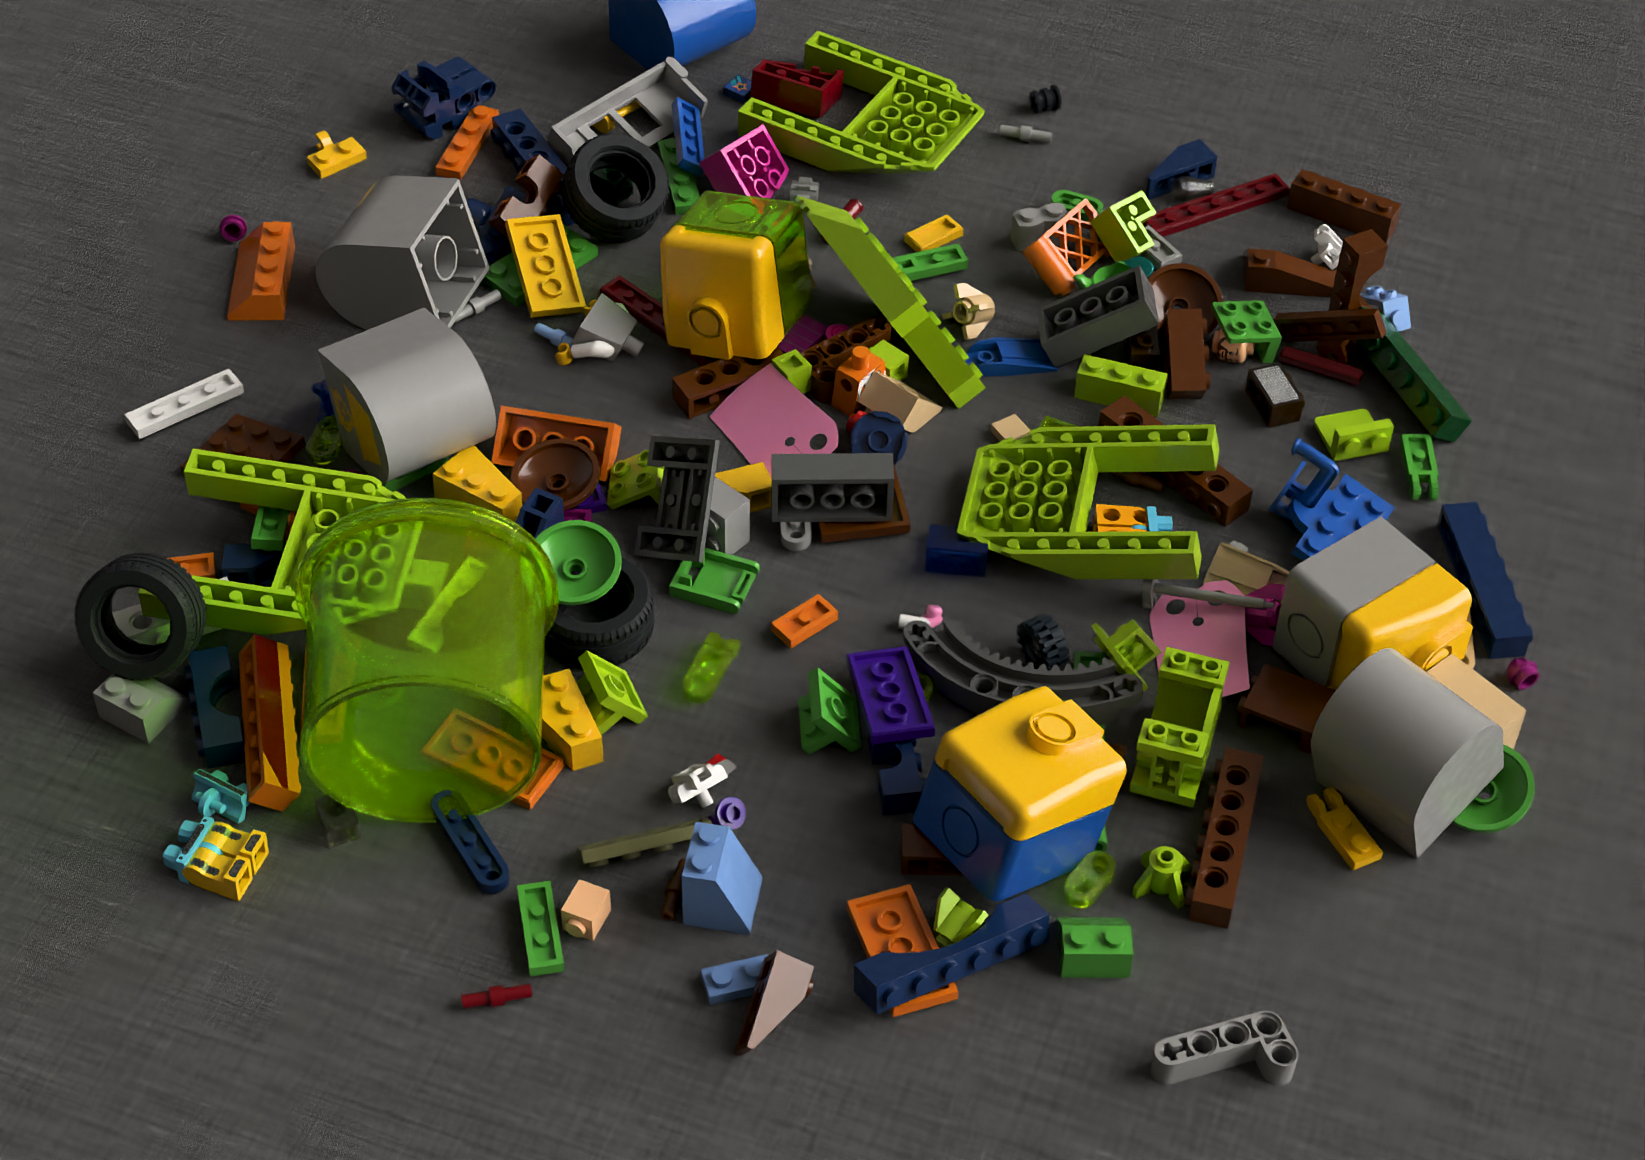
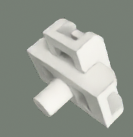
M1322 224L1314 230V239L1318 242V253L1311 258V261L1317 265L1325 262L1333 270L1338 266L1343 241L1328 225Z
M710 763L694 764L671 777L674 785L669 787L668 794L673 803H683L696 796L701 807L704 808L713 803L707 789L728 776L721 765L712 766Z

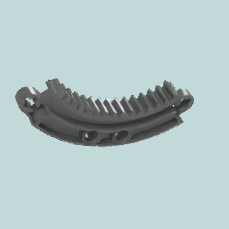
M919 620L911 621L903 630L904 643L909 648L916 671L943 696L978 715L1013 696L1041 686L1050 688L1063 702L1072 699L1098 725L1120 721L1121 709L1134 706L1142 700L1143 684L1141 679L1131 674L1117 676L1115 664L1105 657L1102 658V665H1098L1095 661H1090L1089 668L1079 663L1077 670H1073L1070 664H1066L1064 671H1060L1058 665H1054L1051 670H1047L1045 664H1042L1038 669H1034V665L1031 662L1026 667H1022L1021 660L1010 664V657L1008 656L1000 660L998 652L990 655V648L985 647L981 649V643L979 641L973 642L972 635H966L965 628H960L958 620L943 621L944 630L937 633L933 631L928 623ZM917 634L919 637H923V643L920 644V641L916 636Z

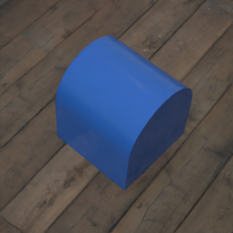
M608 0L610 40L647 70L665 61L667 57L675 58L682 66L749 36L756 23L755 0Z

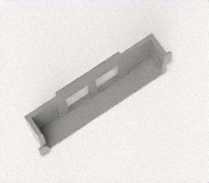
M667 57L665 61L551 126L547 143L568 166L577 149L589 139L597 136L590 126L609 116L628 137L637 139L652 150L658 146V140H666L675 136L671 104L676 97L699 107L700 118L704 117L708 99L687 79V70L675 58ZM634 100L660 125V127L643 137L617 112V110Z

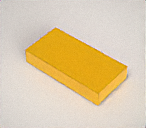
M946 214L904 234V242L915 252L930 250L963 236L964 228Z

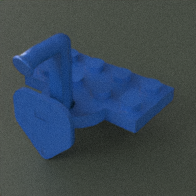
M1297 438L1292 446L1291 454L1302 456L1320 470L1308 486H1302L1295 481L1306 465V462L1302 461L1268 509V511H1273L1285 520L1292 521L1294 526L1303 533L1291 553L1300 560L1305 561L1378 517L1382 516L1387 520L1395 507L1347 474L1343 476L1334 491L1328 489L1339 474L1338 466L1321 452L1302 442L1301 438ZM1284 495L1291 499L1289 506L1280 501Z

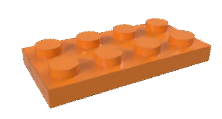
M911 884L847 901L846 910L867 958L882 952L912 953L939 949ZM952 982L889 1010L892 1017H897L957 1000L959 991L955 982Z

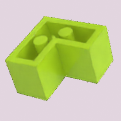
M1143 190L1110 206L1090 221L1115 262L1140 256L1155 245L1142 223L1156 214L1155 209Z

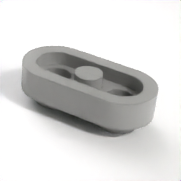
M779 522L781 543L785 548L792 551H800L810 545V522Z

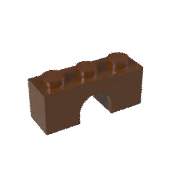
M540 154L528 159L514 180L524 189L526 202L522 203L514 196L501 201L488 223L508 238L505 227L506 220L542 216L548 208V205H546L548 199L559 191L561 187L559 182L564 174Z

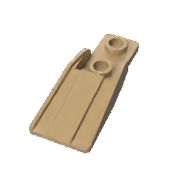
M1222 542L1219 544L1203 585L1208 582L1227 580L1235 585L1245 596L1270 583L1285 585L1290 572L1270 561Z

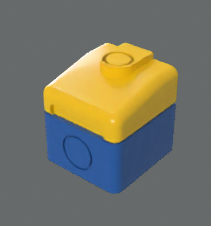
M1041 686L1007 699L947 731L942 736L916 807L913 822L983 896L992 901H1002L1089 864L1112 809L1111 805L1114 804L1125 778L1126 764L1123 758L1102 739L1105 730L1072 699L1063 702L1050 688Z

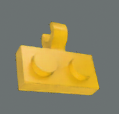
M323 130L315 134V137L320 142L316 144L319 151L307 156V164L323 179L367 159L366 150L353 137L333 144L329 134Z

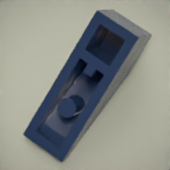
M1201 139L1178 146L1148 176L1146 197L1150 200L1214 178L1217 156Z

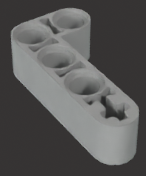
M1259 1011L1158 1041L1155 1045L1150 1071L1156 1081L1167 1085L1255 1060L1266 1081L1274 1085H1285L1293 1078L1298 1059V1050L1279 1015L1271 1011Z

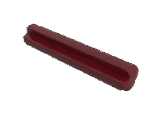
M1284 346L1280 355V361L1353 385H1359L1362 379V369L1289 346Z

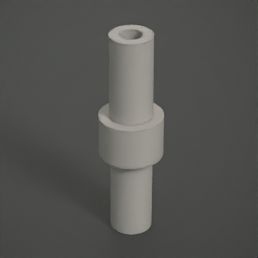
M1008 125L1000 126L999 135L1019 138V141L1030 142V140L1051 143L1052 132L1033 130L1031 126L1022 125L1021 128Z
M496 289L482 297L476 296L470 299L454 323L470 315L476 316L484 312L485 307L502 299L500 292Z

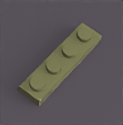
M703 817L578 846L579 860L583 864L589 863V867H598L608 864V858L621 856L622 860L641 856V851L653 848L654 852L670 850L674 848L673 843L686 840V844H690L695 822L712 824V822L708 818Z

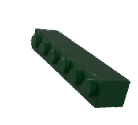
M1361 306L1359 309H1369V308H1366V307ZM1380 312L1386 329L1384 337L1382 339H1358L1356 343L1431 435L1455 442L1471 424L1472 419L1387 317Z

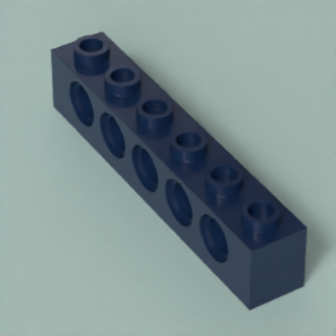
M521 108L492 117L493 129L490 130L491 138L495 144H499L502 148L505 158L512 161L518 174L526 161L538 154L560 172L565 173L567 169L565 164ZM560 187L559 191L548 199L546 205H548L550 215L560 214L562 223L569 226L575 223L566 212Z

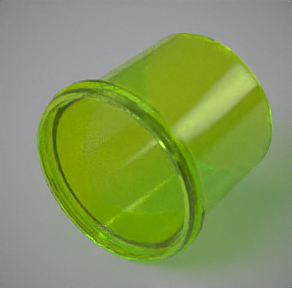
M408 498L381 502L356 510L331 524L309 547L296 577V605L307 627L300 736V758L307 775L326 795L349 808L372 816L405 822H438L432 810L431 801L437 793L444 790H451L452 794L442 797L438 802V806L447 820H449L448 813L452 809H456L458 816L464 819L467 818V815L477 816L513 800L530 785L538 772L541 762L545 636L555 621L559 607V585L549 557L530 533L509 518L481 506L449 499Z

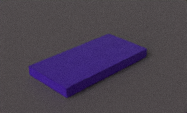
M908 646L846 654L847 667L871 745L935 736V725Z

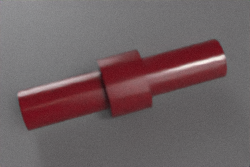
M531 983L503 988L502 985L488 987V991L461 995L463 1009L491 1004V1008L504 1006L507 1001L533 997Z

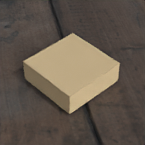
M1016 414L991 424V432L1000 442L1010 437L1017 440L1030 435V429Z

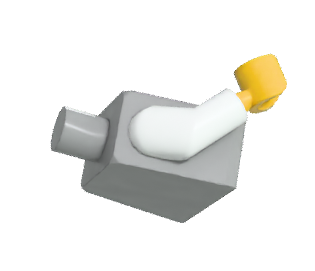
M602 293L598 300H592L589 303V307L583 308L585 319L571 343L573 344L570 348L567 343H561L558 346L559 352L555 354L557 363L562 366L570 364L573 357H598L614 361L621 349L637 357L644 342L631 335L637 321L629 314L622 303L613 302Z

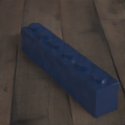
M1477 502L1442 505L1437 527L1458 581L1464 584L1471 594L1472 603L1470 611L1488 658L1525 656L1528 645L1533 640L1532 627L1529 624L1527 625L1525 621L1523 605L1516 599L1513 581L1508 579L1505 572V562L1503 557H1499L1495 537L1490 535L1486 515L1481 513Z

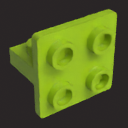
M1133 619L1127 624L1118 627L1110 637L1096 622L1091 625L1097 634L1093 640L1109 656V661H1113L1116 671L1120 675L1131 674L1137 676L1142 681L1143 691L1145 692L1149 689L1137 671L1162 653L1154 641Z

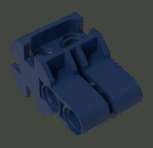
M455 57L437 67L423 61L417 64V76L410 78L409 72L405 70L398 74L392 85V94H398L404 98L394 104V111L423 134L435 140L443 136L442 125L450 122L452 130L459 128L468 115V110L488 101L496 91V83L461 57Z

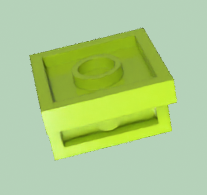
M585 651L578 658L585 675L576 683L601 736L623 716L637 724H640L648 717L625 670L589 651Z

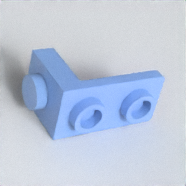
M1371 286L1366 288V292L1360 293V296L1367 303L1378 306L1379 312H1382L1397 331L1411 328L1408 296L1396 293V290H1384L1382 286Z

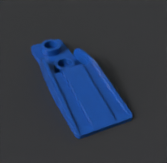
M994 337L973 343L969 347L968 353H966L969 358L965 362L968 365L974 362L983 374L982 377L1014 376L1058 371V367L1054 366L1041 346L1040 339Z

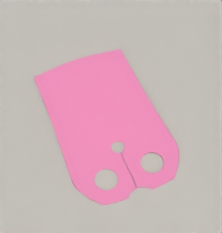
M771 363L737 387L709 416L750 464L763 462L770 477L772 454H831L838 447V430L835 421L802 394ZM816 434H824L827 437L826 445L819 450L812 449L810 447L812 437ZM789 437L795 438V443L792 446H786L785 444L786 439Z
M1227 580L1204 583L1202 587L1198 588L1244 596L1235 585ZM1162 594L1150 613L1153 641L1162 652L1156 656L1158 675L1167 646L1229 661L1230 664L1222 697L1250 689L1246 649L1245 607L1228 604L1213 606L1208 601ZM1179 599L1185 602V608L1179 614L1172 615L1166 611L1167 604L1172 600ZM1197 613L1198 617L1204 619L1203 624L1200 626L1193 625V620L1197 618Z

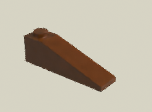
M1248 248L1243 252L1244 291L1331 298L1336 271L1276 250Z

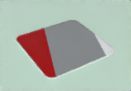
M719 753L707 762L712 766L721 765L727 775L736 768L735 764Z

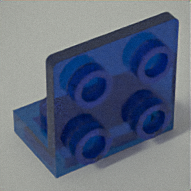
M930 525L926 545L925 572L985 577L988 544L970 542L957 537L958 527Z

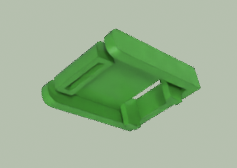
M705 548L703 563L682 561L669 585V594L675 598L737 614L740 605L743 604L760 570V565L749 559ZM692 566L701 568L693 585L692 576L688 575Z

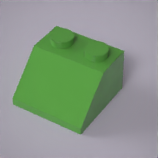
M1057 917L1056 925L1061 978L1130 977L1134 953L1131 925L1124 917Z

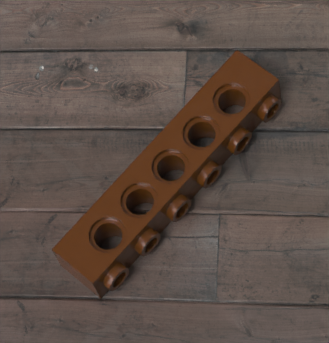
M1124 395L1100 411L1098 426L1164 425ZM1217 464L1216 471L1152 472L1224 527L1249 511L1253 489L1219 464Z
M1226 747L1223 760L1216 759L1213 778L1219 779L1218 785L1211 783L1207 800L1208 803L1213 804V808L1205 809L1202 828L1208 829L1207 835L1200 834L1196 853L1202 854L1201 861L1194 859L1190 879L1197 881L1195 887L1188 886L1184 904L1191 907L1188 919L1190 921L1225 929L1229 928L1264 755Z

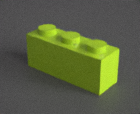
M1084 354L1077 372L1074 398L1109 406L1125 395L1149 414L1158 417L1164 400L1168 374Z

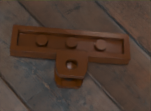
M1378 308L1278 313L1273 319L1282 336V342L1319 341L1316 344L1319 356L1346 364L1348 361L1347 352L1353 353L1357 347L1356 340L1382 339L1386 334ZM1329 353L1336 354L1337 359L1332 358Z

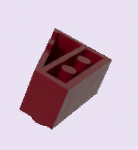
M763 60L752 70L750 97L783 107L787 111H796L806 114L807 117L820 119L841 98L844 70L836 69L834 74L820 72V67L812 66L811 70L797 69L794 63Z

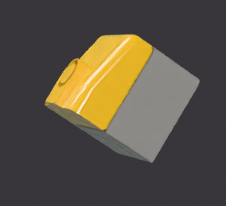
M1380 516L1299 563L1290 571L1285 584L1272 649L1305 679L1335 690L1358 665L1374 653L1385 648L1397 650L1427 672L1450 654L1455 655L1460 660L1464 658L1473 626L1466 621L1472 597L1469 590L1438 563L1434 565L1435 561Z

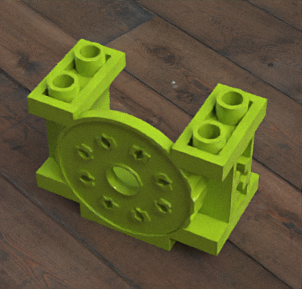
M1166 646L1158 677L1160 683H1158V694L1156 695L1151 719H1144L1136 750L1138 753L1136 760L1138 761H1136L1135 771L1130 784V792L1194 807L1221 710L1223 687L1229 669V661Z

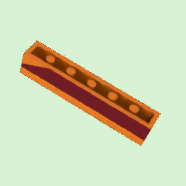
M254 634L239 652L248 802L283 812L292 801L299 797L301 792V783L298 776L299 758L296 751L297 733L295 732L294 725L295 708L293 707L292 700L293 684L291 683L290 675L291 660L289 659L288 645Z

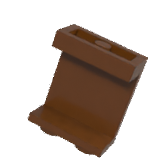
M1264 664L1260 674L1254 673L1250 680L1249 695H1242L1236 711L1241 714L1238 727L1245 729L1251 715L1260 717L1302 733L1298 750L1311 754V738L1315 725L1324 707L1336 690Z

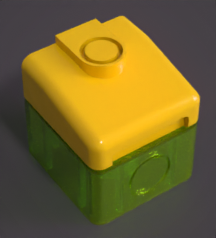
M705 191L660 241L663 318L667 343L670 346L691 349V354L726 360H730L733 356L763 359L771 355L785 337L784 335L790 331L813 302L803 211L795 202Z

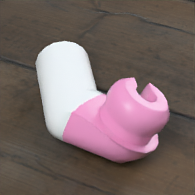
M928 605L926 614L920 617L901 614L898 629L904 630L908 623L916 620L928 623L933 629L940 625L943 620L941 616L942 608L938 605Z

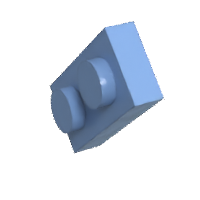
M768 954L701 969V979L709 1005L753 995L763 960Z

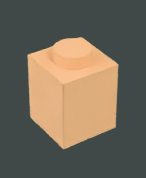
M579 879L561 909L562 929L574 937H583L594 941L611 911L610 890Z

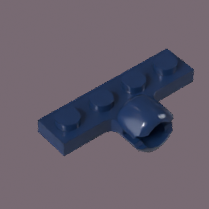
M507 186L494 207H490L475 198H468L466 200L489 266L496 262L509 239L490 225L488 221L501 201L514 196L520 202H526V194L510 186Z

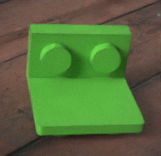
M1264 301L1213 302L1211 309L1228 343H1255L1254 350L1258 353L1262 363H1273L1282 336Z

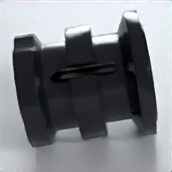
M1051 85L1049 90L1042 88L1039 92L1034 90L1029 93V102L1034 113H1039L1041 110L1050 111L1052 107L1055 110H1060L1062 99L1056 85Z

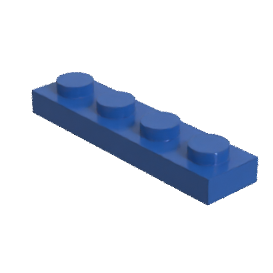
M676 97L671 105L677 164L685 172H692L701 176L704 171L699 162L704 160L705 157L699 107Z

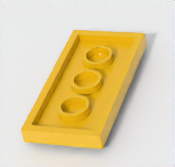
M560 214L507 219L505 227L530 317L584 312L583 308L586 307V303Z

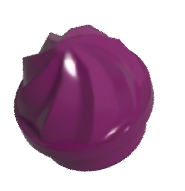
M227 215L221 220L219 230L226 240L235 242L241 240L246 235L247 224L239 215Z
M1524 657L1512 660L1506 670L1511 685H1516L1520 690L1531 687L1540 677L1535 662L1529 661Z

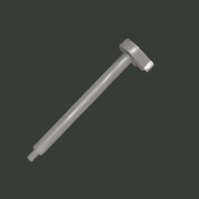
M1144 579L1142 585L1143 608H1153V602H1157L1156 594L1265 610V608L1274 609L1275 603L1266 602V599L1159 583L1158 579Z

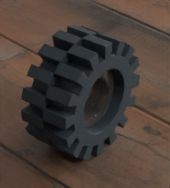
M1042 613L1018 624L1016 634L1019 636L1017 638L1018 644L1022 646L1020 651L1025 653L1026 657L1024 659L1027 663H1033L1034 669H1038L1042 664H1045L1047 670H1051L1054 665L1061 667L1069 660L1067 655L1069 654V649L1065 645L1068 643L1062 637V634H1064L1062 629L1059 630L1057 628L1058 623L1056 620L1052 622V616Z

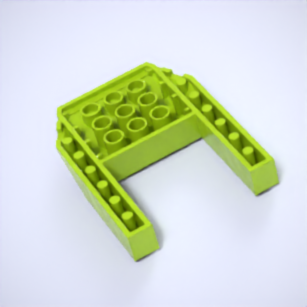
M817 31L805 43L804 68L811 70L812 66L820 67V72L834 74L836 69L844 70V84L876 96L842 132L751 97L738 110V136L741 137L764 124L780 153L827 171L871 174L933 172L984 116L985 110L978 104L973 103L972 98L966 93L961 94L957 90V85L950 79Z
M802 196L796 197L795 201L898 334L905 339L958 409L983 391L986 387L979 379L983 376L974 362L969 365L965 362L969 356L959 344L954 348L951 343L955 339L947 328L939 329L938 326L942 322L932 310L926 311L923 307L927 303L925 298L917 288H914L913 283L900 270L898 264L886 252L875 235L871 232L866 235L869 229L861 218L858 217L854 220L846 210Z
M1215 424L1039 427L1030 430L1029 436L1017 440L1010 437L1001 440L997 444H989L977 448L956 532L957 537L1009 558L1073 579H1198L1202 556L1197 531L1086 532L1098 472L1216 471L1219 444Z
M192 449L184 470L188 495L297 511L271 587L192 575V579H195L196 585L201 589L202 599L205 600L206 626L270 635L324 627L396 611L425 518V508L415 502L408 501L404 495L396 490L394 492L382 486L380 480L370 475ZM139 588L138 597L143 616L170 620L163 603L154 594Z

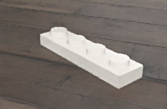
M228 368L124 414L125 420L136 436L141 439L243 394V384Z

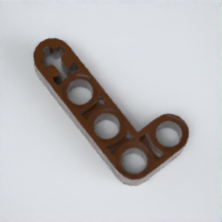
M882 316L872 317L800 353L812 365L811 391L808 392L817 401L824 404L831 403L836 371L840 365L852 356V351L855 347L865 346L869 349L882 340L891 344L892 325L887 318Z

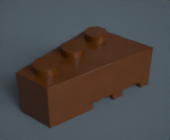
M1167 309L1159 326V335H1164L1165 346H1162L1161 351L1162 356L1166 358L1164 373L1168 374L1166 382L1168 399H1202L1206 390L1210 389V373L1205 372V362H1208L1209 349L1208 345H1204L1203 335L1207 334V320L1202 318V309Z

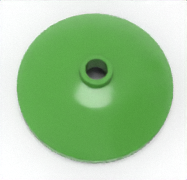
M583 520L563 521L545 529L533 541L527 555V570L532 585L545 598L564 605H581L599 599L614 586L622 567L620 548L612 534L598 524ZM574 571H580V572H581V573L578 574V575H572V574H571V573L574 572Z
M1503 744L1504 768L1452 823L1468 831L1492 833L1507 829L1520 821L1528 812L1535 793L1534 776L1527 761L1517 751ZM1481 793H1488L1490 797L1488 799H1481L1479 795Z

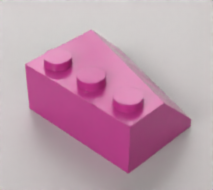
M764 124L699 162L704 174L709 179L724 206L749 200L761 218L764 216L765 208L769 207L773 201L771 199L773 194L779 190L790 171Z

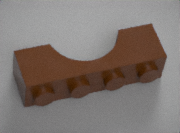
M1372 229L1343 238L1328 311L1355 310L1361 306L1373 309L1360 296V292L1367 280L1375 272L1383 268L1388 245Z

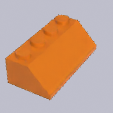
M263 222L240 242L227 314L228 321L284 320L295 251L291 222Z
M501 405L491 463L513 467L517 459L527 449L538 443L551 439H571L583 443L594 452L600 467L599 481L607 482L611 467L617 457L622 427L611 422Z

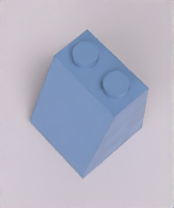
M695 822L682 873L683 925L750 935L761 889L762 875L730 827Z

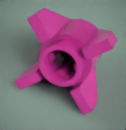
M1270 583L1245 595L1266 599V602L1275 603L1274 609L1265 608V610L1245 607V628L1263 645H1273L1275 631L1271 629L1277 626L1281 603H1278L1276 600H1282L1285 585Z

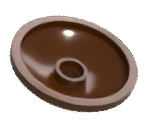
M1174 263L1159 268L1148 277L1155 295L1159 325H1157L1158 338L1164 340V335H1159V326L1167 309H1173L1176 306L1181 309H1202V318L1207 320V334L1203 335V339L1212 333L1218 325V321L1211 306L1213 302H1223V298L1216 281L1206 271L1191 264Z
M551 439L532 446L517 459L511 472V483L522 493L523 505L533 490L538 488L561 497L563 500V510L573 508L585 501L597 487L600 478V467L594 452L583 443L571 439Z

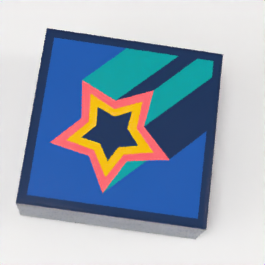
M736 75L723 86V95L744 104L751 98L752 81L743 76Z

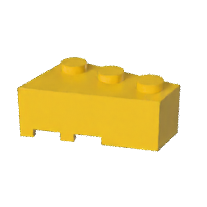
M570 668L509 686L511 711L517 717L521 716L529 724V729L535 735L539 734L556 755L565 758V764L572 771L604 762L602 736Z

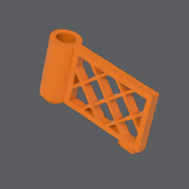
M1087 198L1078 203L1021 252L1055 296L1059 293L1062 297L1067 295L1076 287L1073 284L1075 281L1073 277L1075 275L1082 274L1103 254L1106 257L1110 256L1105 245L1097 241V233L1090 221L1099 214ZM1081 209L1089 217V222L1081 220ZM1066 223L1074 225V235L1066 233ZM1081 227L1089 229L1090 239L1082 237ZM1054 236L1059 238L1060 248L1055 247L1048 237ZM1067 240L1075 242V252L1067 250ZM1082 245L1091 247V256L1083 254ZM1068 258L1076 260V271L1069 265Z

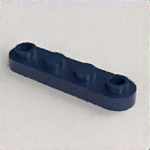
M444 790L437 793L431 801L433 817L477 887L489 894L503 891L510 881L509 868L463 796L454 790ZM446 808H453L449 812L443 811ZM490 877H497V878H498V879H495V880H487V879L490 878Z

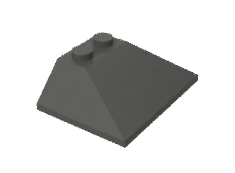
M651 436L647 466L661 468L664 471L656 527L638 525L635 556L703 563L720 440Z

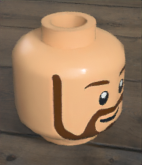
M1222 329L1215 331L1212 352L1216 353L1219 360L1243 363L1248 354L1253 355L1255 343L1231 344L1228 343Z

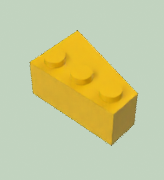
M475 445L458 452L432 474L435 501L468 518L475 517L476 522L486 527L490 525V529L499 534L505 533L510 527L511 530L513 529L522 507V493Z

